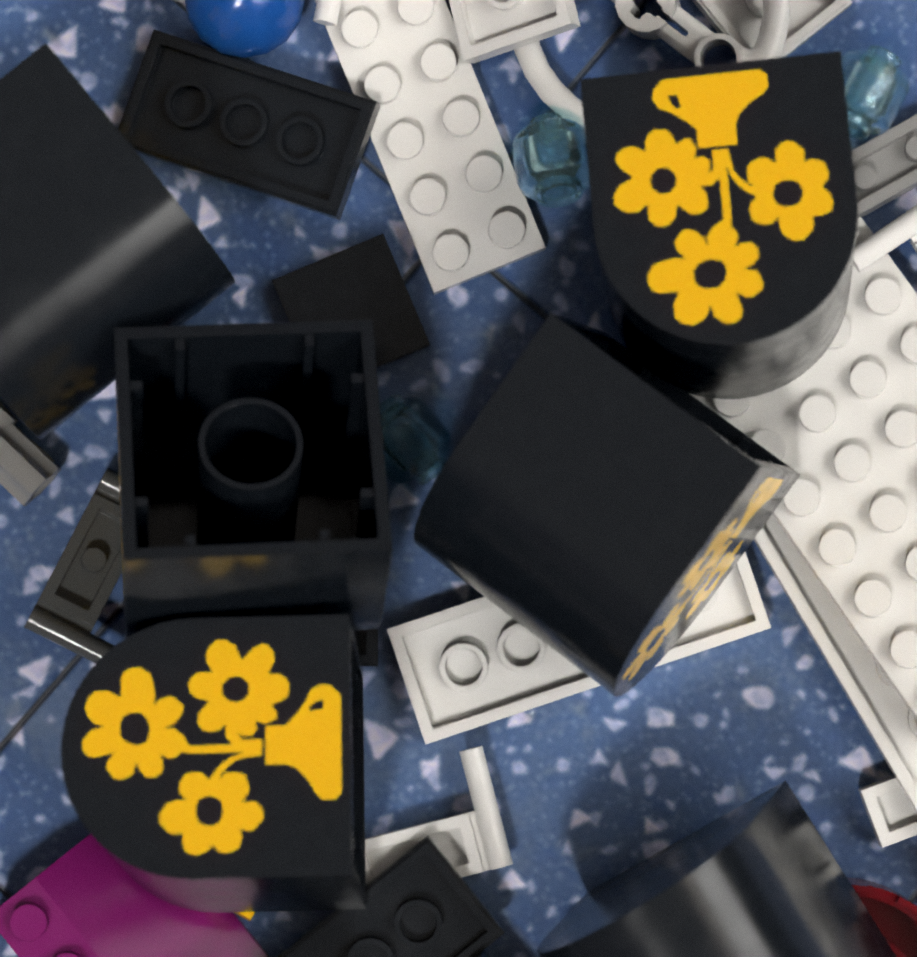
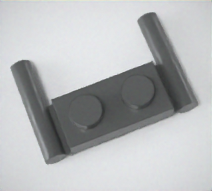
M110 468L106 469L24 628L94 663L115 646L91 634V631L122 573L118 472Z

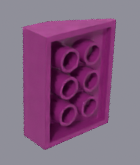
M91 833L0 905V934L18 957H269L234 912L214 913L188 910L157 898L135 882Z

